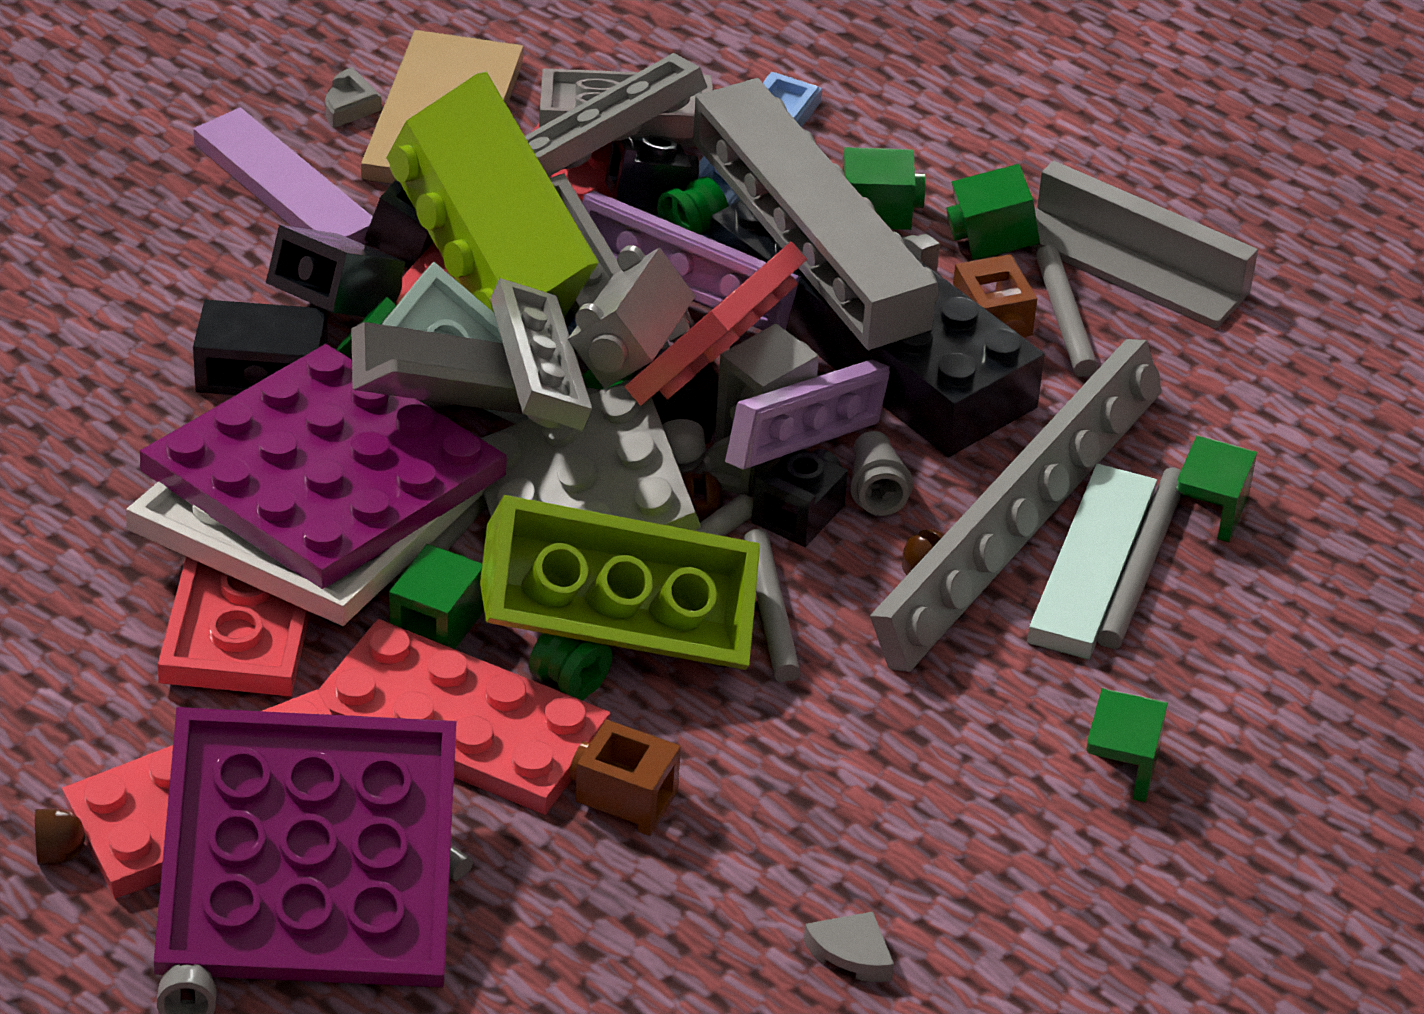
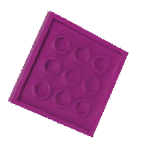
M327 344L140 450L141 472L156 482L159 481L168 487L170 491L191 505L200 508L209 514L211 518L321 589L327 588L386 551L395 543L506 475L507 455L417 399L353 390L352 359Z
M176 707L153 962L154 974L164 975L166 971L177 964H180V966H194V964H197L211 972L212 977L444 987L457 721Z

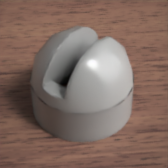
M676 419L662 424L681 474L694 471L705 455L706 444L703 427L699 423L688 419Z
M177 964L166 971L158 987L157 1009L159 1014H213L216 1005L217 989L211 972L197 964H194V966H180V964ZM182 988L194 989L195 1000H182Z

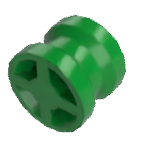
M706 176L691 181L684 191L677 188L662 193L658 198L657 204L659 218L700 235L704 233L710 234L711 215L729 207L720 186L713 179Z
M542 633L530 654L528 666L530 673L544 683L555 681L558 683L560 692L583 701L596 691L606 678L611 667L613 655L611 648L606 644Z

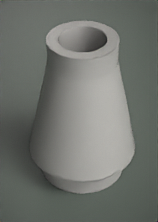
M878 431L866 432L859 436L854 444L855 460L851 480V494L854 501L867 512L878 516L890 515L899 511L906 504L913 489V478L910 471L891 447L890 440L885 434Z

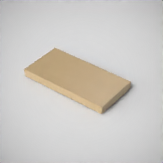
M414 30L361 162V179L392 184L396 179L391 172L390 164L386 157L405 121L475 74L487 72L504 102L508 105L523 63V45Z

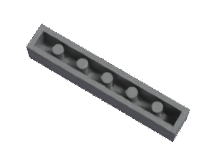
M759 78L695 95L693 143L779 246L783 249L792 241L807 258L799 267L800 271L867 350L932 330L934 306L939 298L938 283L933 272L929 268L922 266L908 250L902 237L897 232H893L875 212L870 200L859 194L846 179L841 167L831 162L817 146L812 134L807 130H803L789 114L780 98L775 97Z

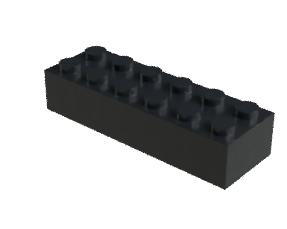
M742 200L710 217L709 239L764 262H768L782 250ZM917 259L923 267L929 268L927 265H925L923 262ZM931 268L929 269L933 272L939 288V298L934 306L932 330L870 350L863 346L800 269H796L793 274L800 276L786 331L799 341L806 343L811 350L836 370L871 359L890 366V374L882 406L948 458L1038 408L1045 353Z

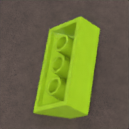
M487 72L477 73L406 120L386 159L390 164L394 178L401 183L413 204L420 224L427 229L442 255L448 273L492 312L494 311L490 299L499 278L557 295L563 317L565 318L599 262Z
M504 495L488 521L480 579L486 623L746 670L750 663L760 543Z

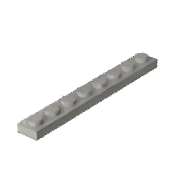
M1126 339L873 611L870 618L888 668L910 672L1092 471L1096 464L1101 461L1162 393L1160 374L1154 365L1147 340Z

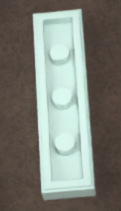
M1096 464L1030 623L1027 643L1090 660L1097 643L1098 632L1154 497L1157 479Z

